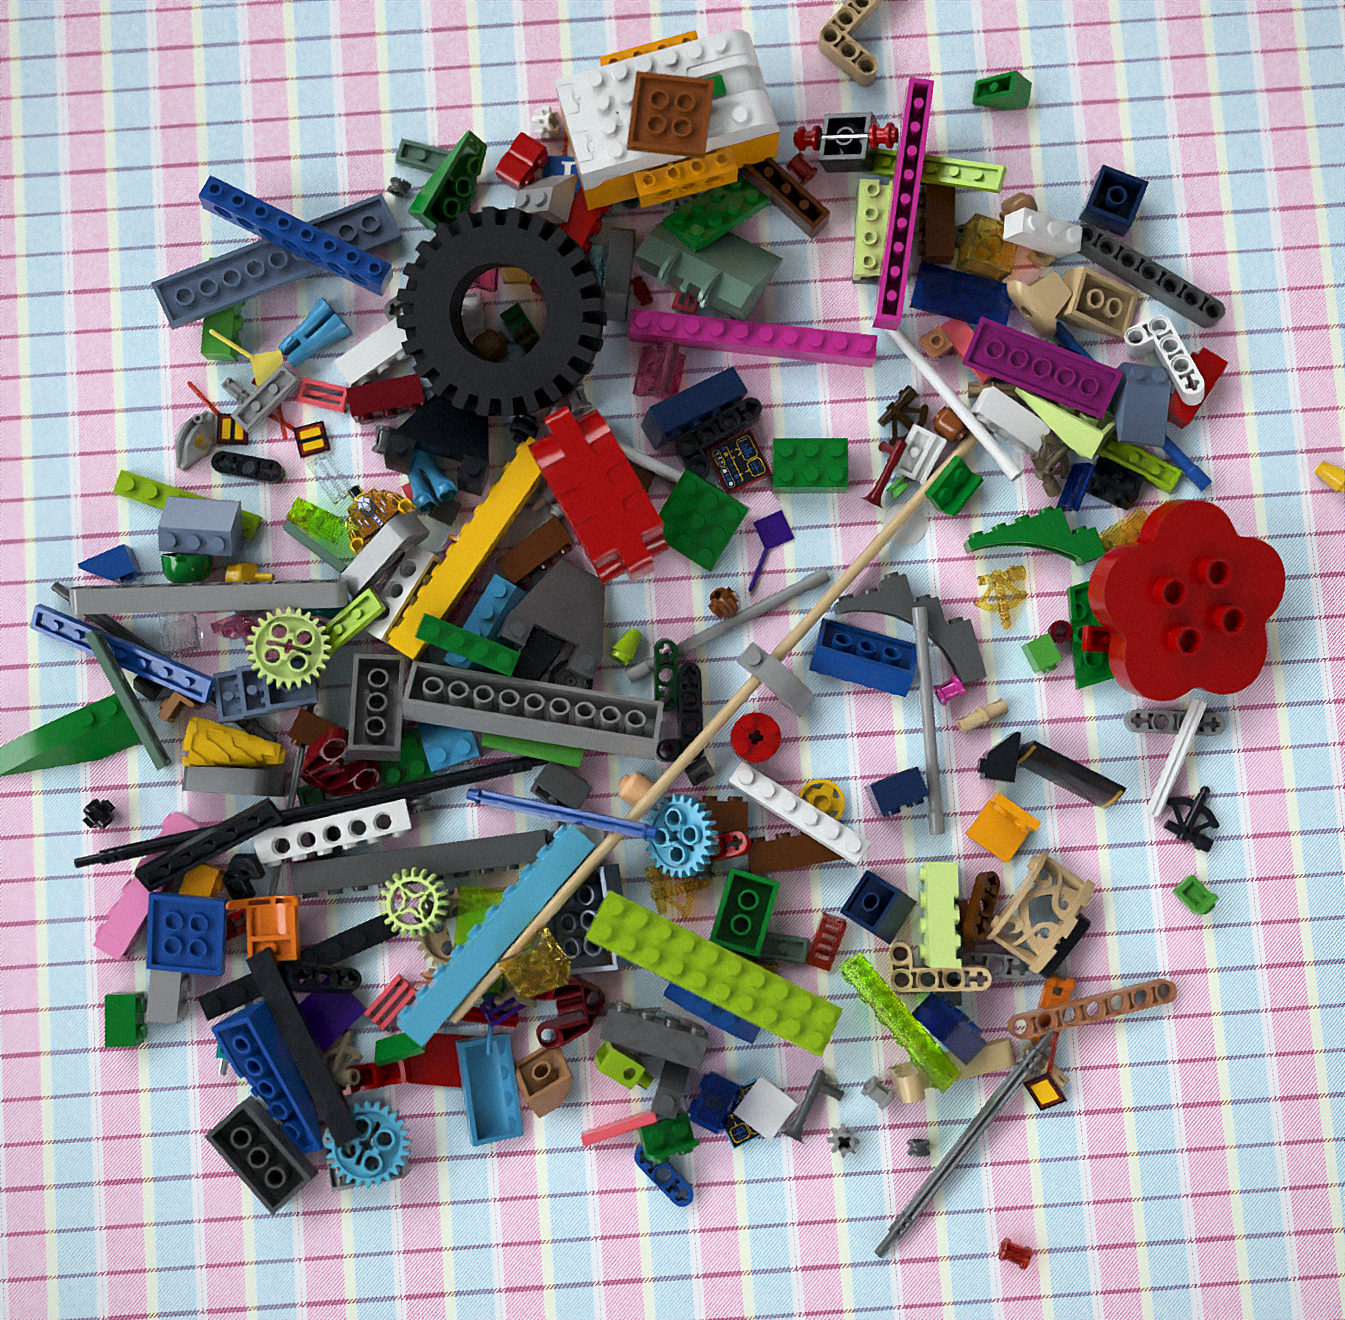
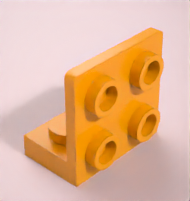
M993 793L966 832V835L1003 862L1009 863L1029 832L1036 831L1042 822L1002 794Z

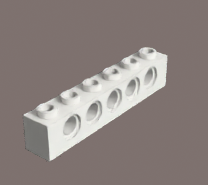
M401 799L264 831L254 836L253 840L260 863H266L268 868L281 865V859L291 857L292 862L308 858L307 853L317 851L318 856L332 853V847L342 845L344 850L357 847V841L365 839L368 840V844L382 841V835L390 833L393 834V838L408 835L407 829H411L413 826L407 799ZM383 814L391 818V826L388 829H382L378 825V818ZM357 820H361L366 824V831L362 835H358L353 831V824ZM332 826L338 827L341 831V836L337 841H333L328 837V830ZM307 832L314 834L316 839L311 847L306 846L302 840L303 835ZM281 838L287 839L290 843V848L286 853L278 850L277 843Z

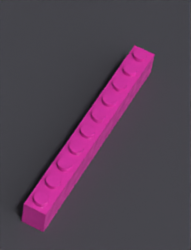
M910 77L905 90L872 324L874 328L897 331L902 319L935 80Z
M631 309L629 341L867 368H872L875 362L878 335Z

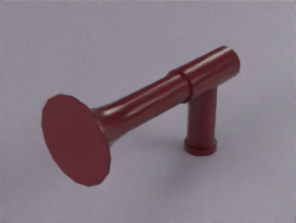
M898 439L895 446L885 441L879 444V451L885 452L890 456L872 492L868 496L860 498L884 509L881 506L882 493L895 467H897L908 445L907 443Z

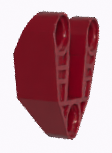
M334 727L328 729L307 748L300 778L309 785L333 796L356 794L376 784L381 766L377 760H358L344 765V759L341 756L346 751L349 734L342 728Z
M535 973L527 980V989L534 999L540 1001L557 1000L555 1005L559 1017L540 1023L536 1029V1037L539 1043L547 1049L559 1048L587 1033L605 1004V995L602 989L577 975ZM537 980L546 982L545 989L541 992L532 990V985ZM598 992L600 994L599 1000L594 1004L588 1003L587 999L590 994ZM553 1029L555 1030L554 1037L550 1040H544L541 1038L542 1031Z

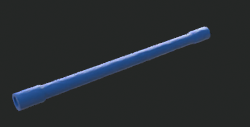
M1058 321L1056 323L1057 331L1053 336L1056 341L1067 350L1094 360L1074 339V336ZM1165 434V444L1162 449L1185 472L1191 482L1200 491H1203L1213 481Z

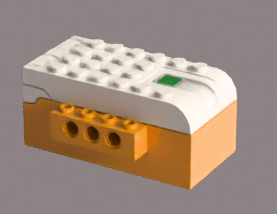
M696 30L601 56L599 57L600 67L554 79L563 124L588 210L638 197L641 208L737 182L738 168H742L744 164L760 163L768 157L772 159L777 158L779 128L750 33L745 30H730L698 39ZM636 71L714 79L705 159L627 150Z

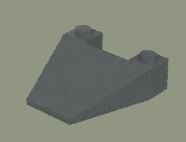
M560 559L507 614L496 638L519 649L524 647L532 628L536 627L575 646L565 666V671L586 681L593 679L603 656L605 585H602L597 576Z

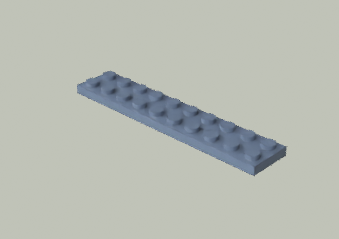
M382 193L307 222L367 253L402 240V234ZM262 239L151 282V285L172 330H175L326 269Z

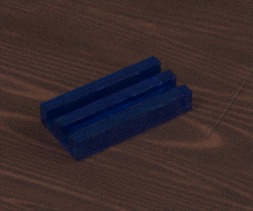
M1090 462L1074 463L1072 465L1056 508L1061 507L1063 512L1079 511L1095 470V465Z

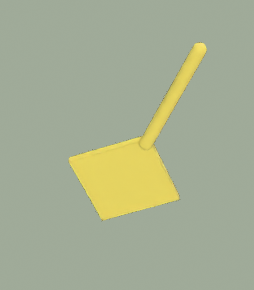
M211 329L209 331L210 334L250 359L257 387L282 363L284 364L281 350L252 355L215 330Z

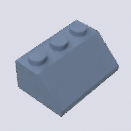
M167 497L158 524L159 551L233 556L242 551L241 501Z

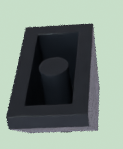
M1021 732L1010 733L983 753V757L979 758L977 763V772L980 773V779L1015 783Z

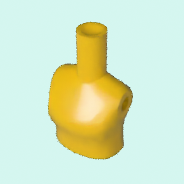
M229 563L226 569L225 582L275 581L274 573H259L258 566L255 563Z

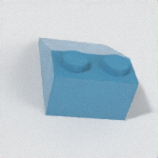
M417 722L431 772H439L483 757L475 731Z

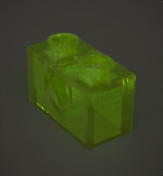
M298 496L286 516V519L292 524L334 545H337L347 526V523L342 518Z

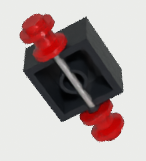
M872 112L825 114L823 130L819 125H815L812 131H807L805 126H799L797 131L794 132L793 142L800 152H804L807 146H812L814 151H819L818 161L826 173L873 172L876 149L879 144L885 143L888 149L893 148L894 144L898 142L899 132L892 122H888L885 128H880Z

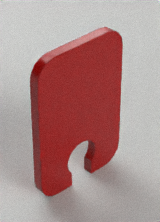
M434 1033L425 1043V1053L408 1058L411 1081L408 1083L462 1088L455 1040L476 1036Z

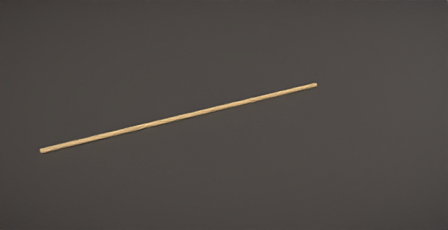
M972 432L965 437L772 652V656L781 662L926 501L927 496L924 493L955 455L963 459L978 442V439ZM752 675L623 819L638 822L762 682ZM611 832L526 926L448 1016L454 1024H457L574 894L625 837L624 834Z

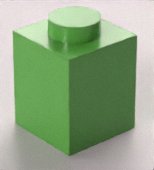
M1049 633L1021 646L1034 673L1042 670L1046 674L1058 668L1056 663L1063 660Z

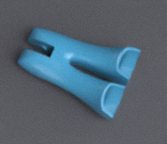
M321 297L298 328L283 339L278 349L281 350L284 356L289 355L287 360L295 368L323 347L334 341L348 338L353 332L329 303Z
M419 450L411 474L407 475L413 493V503L417 506L415 511L422 514L430 512L433 504L439 507L422 474L423 471L428 476L437 498L442 503H447L446 501L454 499L458 494V488L440 469L431 453Z

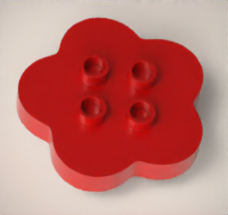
M1187 499L1171 500L1160 505L1148 516L1138 538L1132 543L1117 546L1107 552L1098 561L1090 577L1088 587L1089 603L1096 619L1110 633L1109 663L1115 680L1125 691L1154 701L1175 700L1194 688L1219 695L1233 694L1247 688L1257 678L1265 663L1267 654L1265 624L1282 600L1286 576L1283 562L1276 550L1263 540L1239 536L1228 515L1217 505L1208 501Z

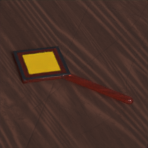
M1055 1032L1053 1036L1047 1072L1023 1082L1040 1111L1067 1101V1098L1051 1075L1059 1038L1058 1032Z

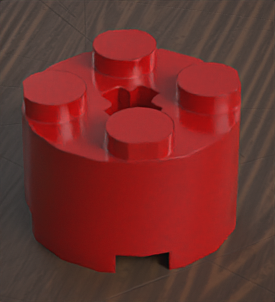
M751 712L743 715L735 722L730 733V744L733 752L739 759L748 763H761L769 760L778 751L781 744V732L778 724L772 717L760 712ZM755 731L760 733L759 736H762V741H758L756 745L752 744V740L749 739V735H753Z

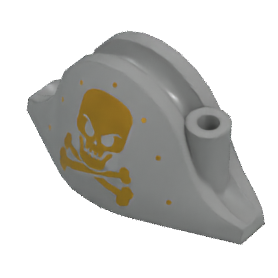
M205 411L202 414H195L193 418L184 422L178 429L175 436L177 468L185 471L203 458L212 448L215 427V415L213 413Z

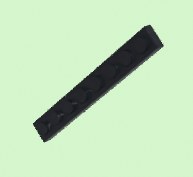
M389 914L379 915L301 950V959L278 961L285 977L297 965L331 966L400 935L399 930L396 932L391 930L395 924L394 922L387 925L384 923L390 917ZM252 973L197 998L207 1021L263 995ZM299 974L295 976V978L301 979Z

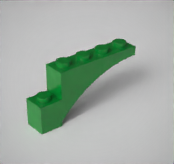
M1052 506L1039 510V515L1031 518L1029 514L1014 519V524L1007 526L1004 522L991 527L992 531L983 534V531L970 534L968 536L969 540L963 544L966 553L998 546L1037 548L1068 558L1075 562L1076 567L1099 559L1106 554L1096 527L1087 529L1086 525L1072 530L1071 534L1062 508L1053 509Z

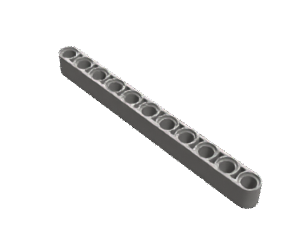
M346 579L90 585L69 588L71 614L75 615L287 609V607H290V609L338 608L348 606Z

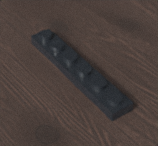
M268 797L136 868L134 875L149 892H152L282 822L283 814Z

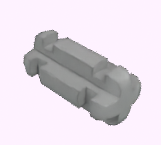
M230 377L221 385L224 390L241 404L250 396L244 388Z

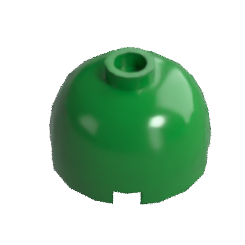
M171 552L161 555V564L165 577L171 583H201L210 577L213 559L212 555Z

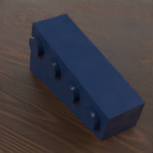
M732 366L649 407L640 426L654 450L742 401L748 390Z

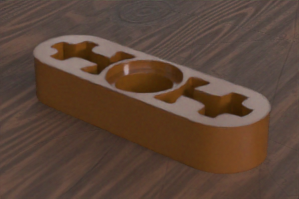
M994 871L980 872L976 876L963 923V932L968 940H983L988 934L1000 888V879ZM980 900L983 902V911L980 908Z

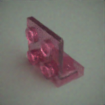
M240 613L210 624L214 634L223 638H230V640L242 637L245 646L253 645V643L247 640V636L256 635L251 630V627L260 628L256 620L253 621V619Z

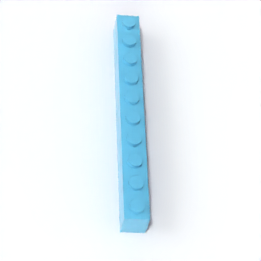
M572 824L561 825L553 835L555 839L550 845L545 844L536 854L537 860L532 865L528 864L519 874L521 878L515 885L510 884L502 893L504 898L499 904L496 905L494 903L486 911V919L480 925L477 923L467 934L469 937L463 945L458 944L450 954L452 958L446 965L441 964L432 975L434 979L429 985L424 984L416 992V1000L410 1006L405 1005L398 1013V1020L396 1022L398 1028L421 1047L424 1046L594 848L595 844Z

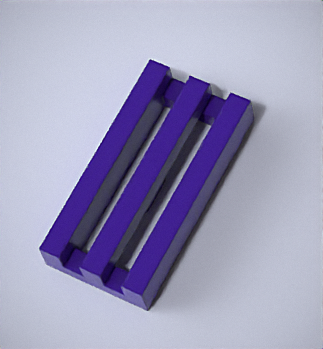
M527 988L521 991L523 996L529 998L530 993ZM495 996L479 1005L491 1028L527 1007L520 1004L494 1020L492 1015L516 1000L512 997L488 1011L487 1006L494 1003Z

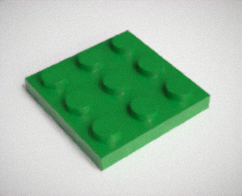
M687 468L659 512V516L664 524V533L662 534L670 547L711 572L750 508Z

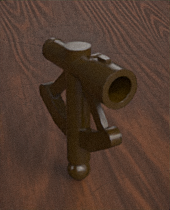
M909 385L898 393V399L895 402L892 401L886 407L887 411L877 420L882 427H885L892 420V439L888 441V444L895 446L898 439L904 442L909 434L898 437L897 420L909 432L913 424H915L904 412L918 413L919 419L916 425L922 428L927 420L928 405L924 404L921 408H910L908 406L918 396L915 389Z

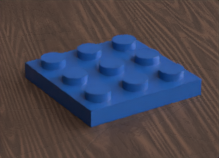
M154 891L149 893L146 969L222 976L225 973L227 909L225 904L228 902V899Z

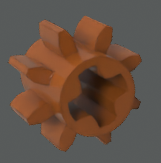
M720 587L710 595L712 603L708 607L718 618L722 616L729 618L738 611L739 606L736 602L740 600V597L730 587L727 589Z

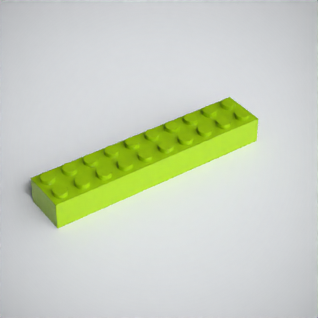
M611 890L606 893L584 939L814 1056H823L843 1011V1008Z

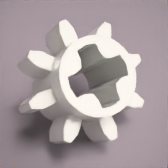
M551 106L534 110L535 115L531 119L534 133H541L542 139L551 138V135H558L557 130L561 126L558 112H551Z

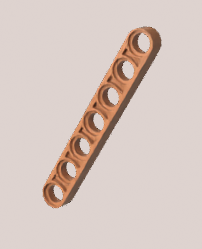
M1158 978L1015 1014L1008 1020L1007 1029L1012 1036L1020 1040L1049 1034L1050 1032H1047L1049 1028L1057 1032L1170 1003L1176 998L1177 988L1173 982ZM1162 984H1167L1169 993L1166 997L1161 998L1158 994V989ZM1143 990L1145 992V1000L1137 1004L1134 999L1135 993ZM1115 996H1120L1122 1004L1120 1008L1114 1010L1111 1007V1000ZM1091 1002H1096L1098 1011L1095 1015L1090 1016L1087 1013V1006ZM1067 1008H1072L1074 1010V1017L1071 1021L1066 1022L1063 1019V1012ZM1043 1014H1048L1050 1016V1023L1047 1027L1041 1028L1039 1018ZM1019 1020H1024L1026 1029L1023 1033L1017 1034L1014 1029L1015 1023Z

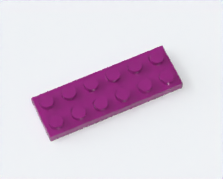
M982 316L961 363L1100 419L1103 418L1123 374V371Z

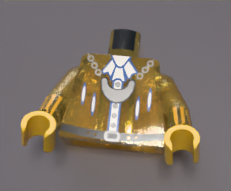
M359 485L353 486L347 492V495L354 503L347 508L349 516L346 519L351 550L358 556V550L365 548L366 544L374 538L390 519L396 515L406 514L412 507L417 509V506L410 499L389 490L382 489L377 491L375 488H372L365 493Z

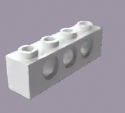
M418 545L410 547L392 574L386 587L379 595L386 610L364 627L363 630L388 644L390 640L388 638L389 633L404 620L402 617L404 611L409 605L415 604L419 598L417 597L419 589L424 584L428 585L432 579L431 573L438 563L442 564L443 560Z

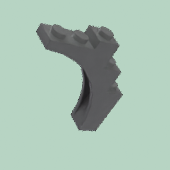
M898 572L886 574L879 583L881 591H878L877 588H871L862 591V596L844 595L839 597V602L834 604L836 615L852 612L878 613L897 618L912 626V608L927 607L928 638L941 650L950 664L954 675L959 678L962 684L987 677L971 619L963 621V617H957L948 620L949 624L946 625L939 597L931 598V595L927 594L917 597V602H914L906 574L899 575Z

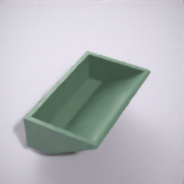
M663 221L646 235L635 253L640 269L656 277L660 281L659 286L665 287L669 284L679 289L680 292L687 293L700 302L699 306L701 308L710 305L741 321L747 320L783 261V258L729 231L695 253L663 226Z

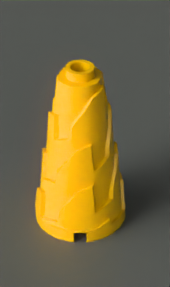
M192 716L186 729L182 749L189 751L188 757L182 756V765L186 767L224 768L278 767L279 763L284 764L287 749H282V744L264 740L242 730Z

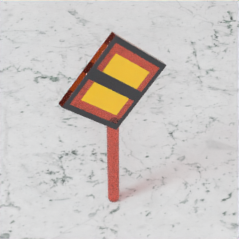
M272 413L268 416L294 432L300 458L331 451L324 421L294 427Z

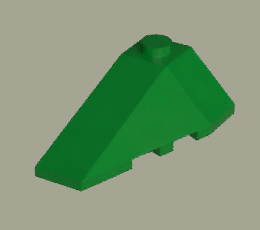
M468 130L420 190L408 213L422 225L433 231L440 223L451 224L457 220V214L469 211L472 199H475L477 191H474L477 177L481 175L487 145L472 131Z

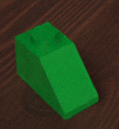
M1017 70L976 80L972 104L1006 111L1029 106L1032 83Z

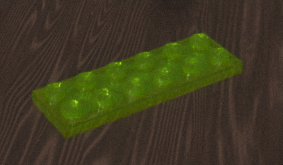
M861 952L844 961L838 967L842 978L848 984L854 986L858 991L860 1000L873 1009L878 1022L883 1026H887L892 1033L894 1041L906 1049L910 1054L909 1057L912 1063L925 1072L930 1085L935 1089H939L941 1093L946 1091L962 1074Z

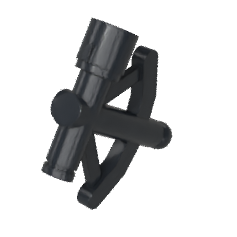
M1208 786L1200 788V793L1197 794L1195 800L1187 797L1167 799L1166 804L1172 806L1178 824L1168 819L1163 827L1176 834L1177 839L1183 842L1188 840L1193 843L1192 845L1195 846V849L1202 850L1205 853L1209 852L1214 840L1204 834H1200V831L1210 826L1213 829L1219 827V823L1212 811L1204 805L1208 798L1207 795L1210 794ZM1178 805L1191 807L1184 822ZM1199 814H1203L1208 822L1194 827Z

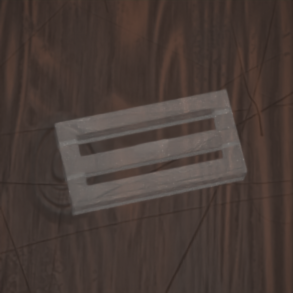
M327 450L306 464L334 505H337L340 500L347 498V495H349L348 491L352 486ZM326 458L347 489L344 491L341 489L322 461ZM319 464L339 493L338 495L334 496L314 465Z

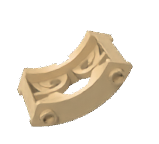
M1045 850L1039 856L1034 855L1026 866L1029 870L999 916L995 914L992 917L990 929L986 937L989 940L993 939L1029 964V969L1036 974L1057 952L1055 949L1056 945L1061 942L1062 936L1067 938L1078 922L1075 917L1078 916V912L1082 908H1086L1096 886L1089 879L1083 881L1048 857L1049 853ZM1042 868L1050 873L1047 874L1046 880L1040 877ZM1051 875L1057 878L1055 886H1051ZM1035 882V884H1036L1038 887L1029 890V889L1031 888L1032 884ZM1062 882H1063L1064 884H1066L1067 886H1069L1070 888H1068V887H1063V886H1062ZM1053 894L1052 908L1055 915L1060 919L1057 924L1041 922L1031 927L1028 911L1029 900ZM1059 895H1062L1060 902L1065 901L1067 903V908L1064 910L1058 906ZM1018 907L1019 916L1012 915ZM1008 922L1014 924V929L1009 933H1018L1022 930L1023 935L1015 941L1001 932V929ZM1044 927L1049 931V935L1046 938L1041 936V932L1036 936L1034 935L1036 931ZM1026 940L1034 954L1021 946L1020 943Z

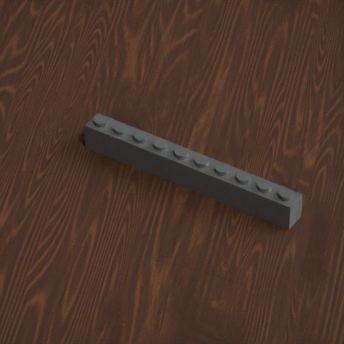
M546 829L291 864L294 895L302 894V898L306 899L318 897V892L327 891L328 895L342 894L343 888L353 887V892L368 890V885L378 884V888H386V881H394L393 874L397 873L403 878L402 870L407 869L411 876L413 867L418 868L419 876L423 869L428 870V878L435 873L437 875L435 881L443 880V874L453 873L454 878L469 876V871L479 870V874L493 873L494 867L504 866V871L519 869V864L522 863L532 865L538 858L536 856L538 851L545 844L548 845ZM409 881V882H407L406 884H415V883H419V882H418V881Z

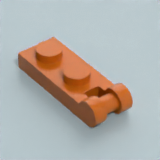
M1057 973L1045 979L1037 1009L1069 1001L1070 994L1075 985V979L1065 977L1064 979L1058 977ZM1055 986L1061 988L1060 995L1052 993ZM1043 1014L1039 1018V1025L1041 1028L1047 1027L1050 1023V1016ZM1060 1031L1056 1032V1036L1049 1043L1048 1047H1056ZM1041 1036L1029 1038L1028 1040L1037 1042Z

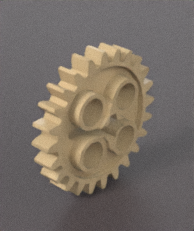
M455 888L453 895H450L448 891V894L442 897V900H449L450 904L442 905L441 909H446L452 918L455 917L453 909L456 906L465 907L469 913L483 909L486 901L482 900L478 903L476 902L477 893L470 898L468 897V889L464 891L463 895H459L458 888ZM427 899L428 908L426 910L428 911V916H430L434 908V902ZM438 915L445 924L442 930L431 932L426 927V936L418 935L414 938V941L422 942L417 950H426L423 959L433 958L431 966L436 965L438 961L446 965L452 958L450 956L451 953H446L442 948V944L445 941H451L445 915ZM415 916V921L423 923L420 917L417 918Z

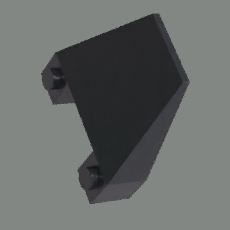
M434 394L392 433L384 454L386 469L410 475L418 451L421 450L461 462L462 464L457 475L458 490L482 497L489 477L488 416L477 415L475 411L470 409H459L451 405L452 400Z

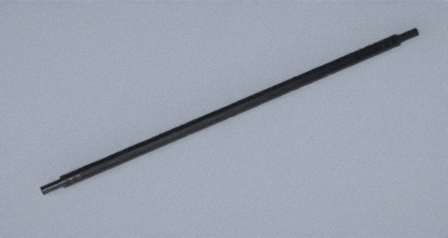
M525 756L280 810L283 814V821L270 828L531 771L533 767L546 765L549 761ZM216 825L103 849L97 854L75 858L74 865L76 868L99 863L107 865L169 851Z

